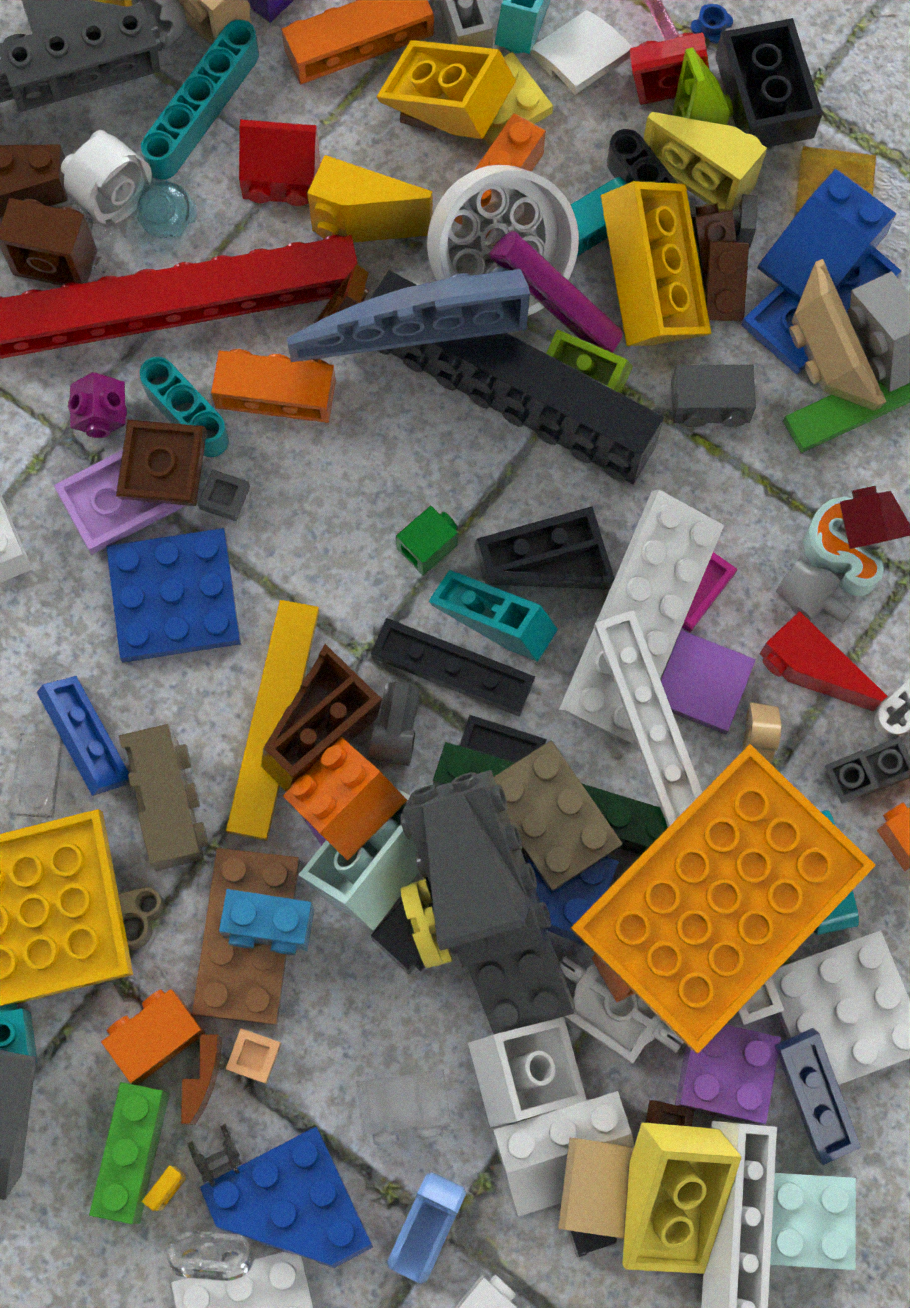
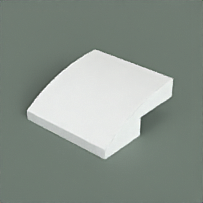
M586 10L536 43L530 54L550 77L557 74L575 95L629 59L630 48L633 47L607 22Z

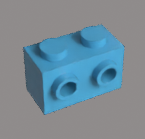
M227 889L219 932L224 938L229 939L228 944L232 946L253 949L254 943L271 945L270 951L296 955V949L308 951L315 909L312 902Z

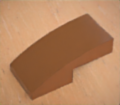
M218 1034L200 1035L199 1079H182L181 1124L196 1125L211 1097L221 1059L222 1037Z

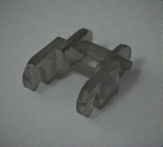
M226 1124L220 1126L225 1141L222 1142L224 1149L206 1159L202 1154H198V1149L193 1141L187 1143L195 1166L203 1176V1182L209 1181L212 1187L216 1186L214 1179L231 1170H234L236 1174L240 1173L238 1165L242 1164L240 1158H238L240 1154ZM227 1155L228 1162L213 1170L210 1169V1163Z

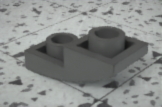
M901 736L864 752L860 750L827 764L825 769L841 804L909 779L910 755Z

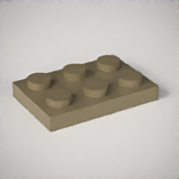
M552 740L494 776L496 785H501L504 790L508 805L506 811L511 825L515 824L519 830L522 850L551 893L622 847L623 843Z

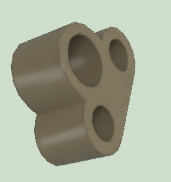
M150 887L118 894L124 924L131 919L141 920L143 924L141 936L133 941L127 940L129 949H139L146 945L152 935L151 921L159 918L165 909V903L161 895ZM148 898L155 899V908L149 912L143 911V902Z

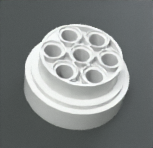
M510 165L486 166L461 177L442 196L429 225L427 250L429 263L436 281L449 279L451 276L460 273H466L471 276L489 273L495 267H498L488 255L489 252L505 234L511 231L518 233L569 280L577 258L579 235L575 214L567 198L560 189L546 178ZM490 189L491 200L488 205L482 207L481 197L485 191ZM523 203L524 212L519 219L515 220L514 211L519 204ZM461 215L463 219L462 226L457 232L453 233L451 229L452 223L457 216ZM495 228V239L491 244L486 245V234ZM466 254V265L457 271L456 263L458 258ZM530 295L528 316L544 308L532 295Z

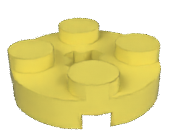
M426 878L401 887L400 891L407 920L410 919L414 930L412 935L425 967H437L452 962L450 949L440 951L437 944L434 909L428 905L433 900Z

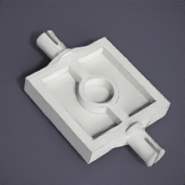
M567 956L563 958L560 963L563 975L577 984L573 996L575 1011L574 1014L564 1016L566 1020L631 1065L635 1062L644 1046L654 1039H657L673 1050L674 1053H677L683 1041L636 994L616 1002L595 964L585 970L567 958Z

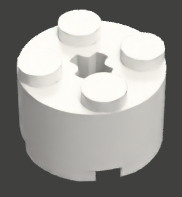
M104 130L94 132L90 139L75 154L68 155L61 164L66 193L95 219L106 224L105 220L111 219L114 223H117L130 216L145 198V195L141 192L144 183L147 182L150 185L152 179L149 164L117 137L107 134Z

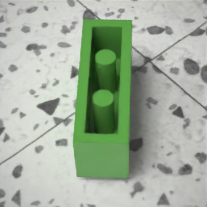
M120 1082L89 1216L128 1224L141 1223L145 1205L141 1201L148 1192L170 1093Z

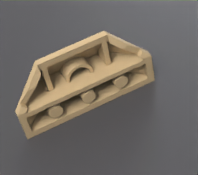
M824 260L816 261L792 318L793 326L789 327L792 340L797 349L804 348L809 360L805 362L807 374L813 384L819 382L823 392L873 411L879 409L885 404L886 399L854 331Z

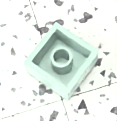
M775 1173L770 1265L856 1270V1178Z

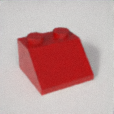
M703 32L698 34L683 33L675 39L661 42L646 41L638 47L630 48L632 73L640 105L676 97L686 49L693 47L709 68Z
M240 119L239 183L242 198L249 199L255 203L275 201L287 202L293 206L309 204L307 193L321 164L317 126Z

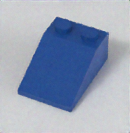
M835 168L809 197L758 264L757 269L800 301L815 262L823 259L838 291L886 237L897 213Z

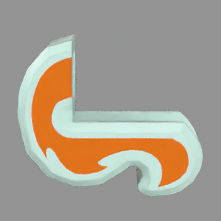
M840 497L831 499L820 507L809 524L803 539L805 556L815 567L827 569L832 573H843L844 577L839 584L843 591L854 596H864L871 593L882 579L884 573L883 562L862 547L849 549L847 537L837 531L844 522L840 501L852 498Z

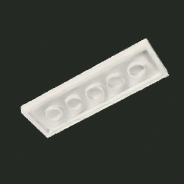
M653 490L596 622L634 610L659 678H661L724 525L661 490ZM593 628L559 710L625 743L633 744L635 740L634 734L597 634Z

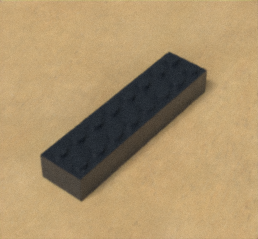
M389 270L370 299L403 288L416 286V284ZM508 333L377 350L384 355L391 353L402 359L403 363L415 372L421 373L424 371L436 378L440 385L448 390L454 391L457 389L467 394L476 405L485 409L493 408L502 413L509 423L518 427L524 425L530 428L544 442L551 445L559 444L567 448L579 461L584 463L592 462L604 468L605 473L617 481L623 482L626 480L634 485L656 448L664 416Z

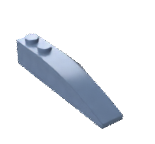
M498 268L487 274L471 276L466 273H460L451 276L449 279L396 290L325 317L287 337L291 362L527 330L530 299L529 286L521 269L509 270L507 268Z

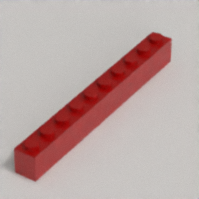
M331 235L321 241L310 243L293 242L282 248L271 250L259 248L250 251L248 254L238 256L220 255L212 258L210 261L199 263L181 262L171 268L160 270L143 269L127 276H104L98 279V281L88 283L70 282L63 284L60 288L43 291L31 289L23 292L21 295L5 298L0 296V359L331 299L354 266L358 265L352 235L343 237Z

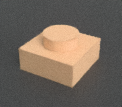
M240 1028L226 1070L267 1084L282 1043Z

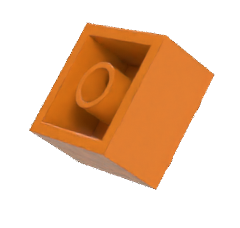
M342 737L333 746L326 749L322 757L303 776L296 779L292 787L283 795L347 861L407 801L380 770Z

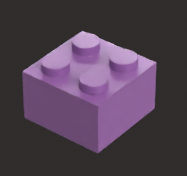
M725 1025L698 1054L686 1045L675 1105L695 1110V1112L747 1124H766L778 1059L774 1045L780 1043L781 1037Z

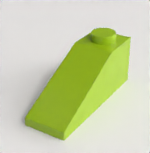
M694 48L686 49L672 111L673 116L728 125L729 117L733 115V107L729 95L723 94L719 81Z

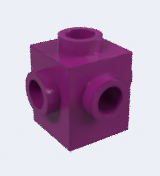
M91 372L70 385V398L68 401L70 428L86 432V435L92 438H105L111 432L126 425L125 382Z

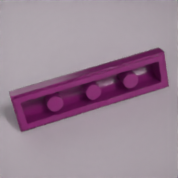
M511 231L505 234L489 252L490 258L501 268L509 270L521 269L529 286L530 295L579 339L613 353L621 341L622 330L518 233Z

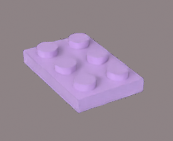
M123 450L53 485L91 555L187 506L122 500L116 497Z

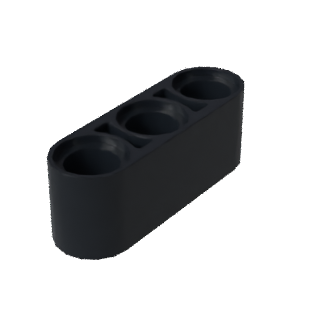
M621 129L612 135L608 150L607 167L614 178L622 177L627 184L633 181L642 182L640 181L641 179H648L657 183L678 184L636 131ZM619 152H628L631 155H622Z

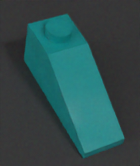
M503 0L494 45L505 47L509 52L530 54L538 38L551 0Z
M452 570L447 572L428 601L433 607L503 648L536 662L539 661L558 631V628L541 605Z

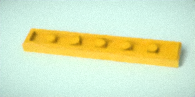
M285 600L279 601L226 828L228 834L268 841L280 785L261 767L263 748L285 710L292 703L305 678L320 612L317 606Z

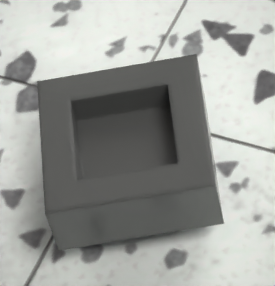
M743 194L739 208L732 209L737 242L749 243V247H751L756 231L758 195Z
M212 469L198 502L199 509L236 522L250 489L249 481Z

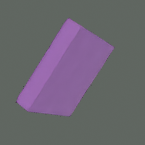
M681 630L661 678V683L673 714L727 734L756 659Z

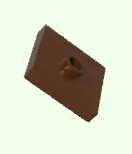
M127 419L116 497L122 500L196 506L207 429L204 426Z

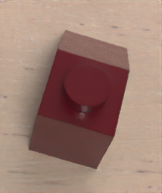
M876 486L853 490V499L840 501L849 549L910 536V523L891 491L877 493Z

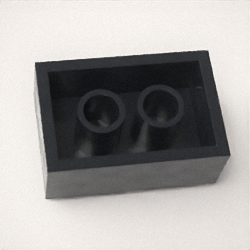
M793 18L721 32L715 58L725 92L729 95L732 102V116L735 126L744 133L757 137L765 147L815 138L823 113Z

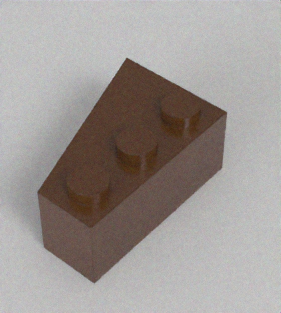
M61 144L0 145V217L4 216L9 198L22 201L24 199H34L45 206H53L68 201V194L64 189V174L61 172V164L65 159Z

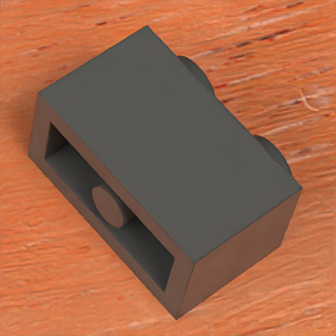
M754 364L675 366L671 381L673 423H683L687 427H701L706 423H722L726 427H738L745 423H750L756 409Z

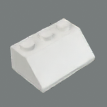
M618 1091L492 1131L518 1217L561 1203L570 1137L634 1147L632 1133Z

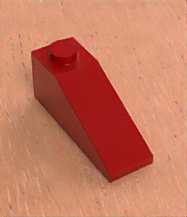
M800 611L765 643L760 652L764 665L772 674L778 677L782 675L788 682L873 712L888 697Z

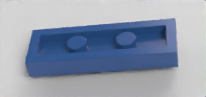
M77 676L43 684L36 693L91 795L94 796L125 786L129 782V771Z

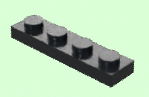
M388 618L385 619L371 651V658L519 717L535 681V676Z

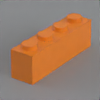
M356 0L338 8H329L322 14L311 18L296 20L289 26L281 28L284 51L301 85L409 44L410 40L420 41L433 36L434 13L428 0Z

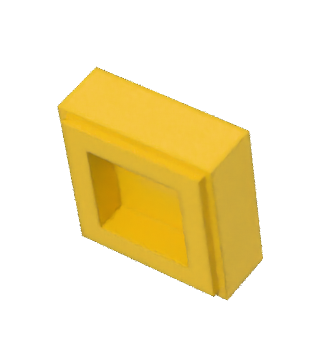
M169 1165L141 1202L152 1211H162L185 1182L187 1175L176 1166Z

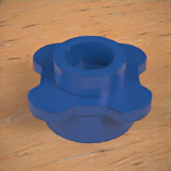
M707 4L701 7L698 19L691 22L690 28L694 34L703 32L704 37L709 38L711 43L717 44L719 43L721 32L732 27L733 17L721 5Z

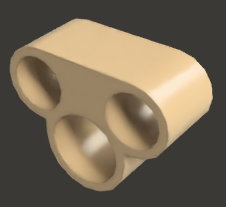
M750 702L745 721L742 751L751 744L770 764H772L775 751L778 750L782 726L778 706Z

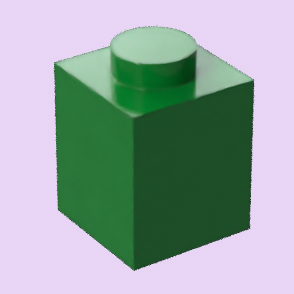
M430 505L396 535V549L424 576L458 546V526L446 512L439 514Z

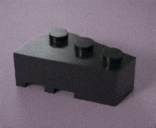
M593 506L477 538L474 546L484 582L489 585L610 590L615 579Z

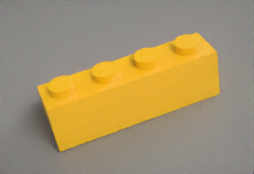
M633 181L602 194L601 201L626 346H653L710 335L711 328L686 184Z

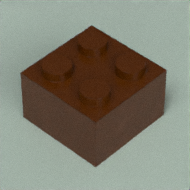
M9 198L0 225V249L12 274L60 286L70 282L88 283L98 251L85 215L71 207H61L59 209L45 206L34 199H24L22 201Z

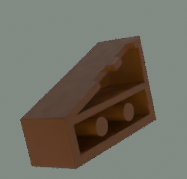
M324 644L311 671L304 678L298 693L290 706L285 710L265 744L261 767L287 792L295 780L303 776L322 757L326 749L333 746L341 737L350 743L378 718L382 698Z

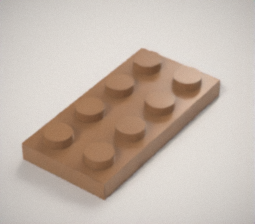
M217 848L192 1015L277 1025L287 954L270 951L271 945L254 943L253 949L229 945V939L221 935L219 928L227 889L295 899L300 864L299 857Z

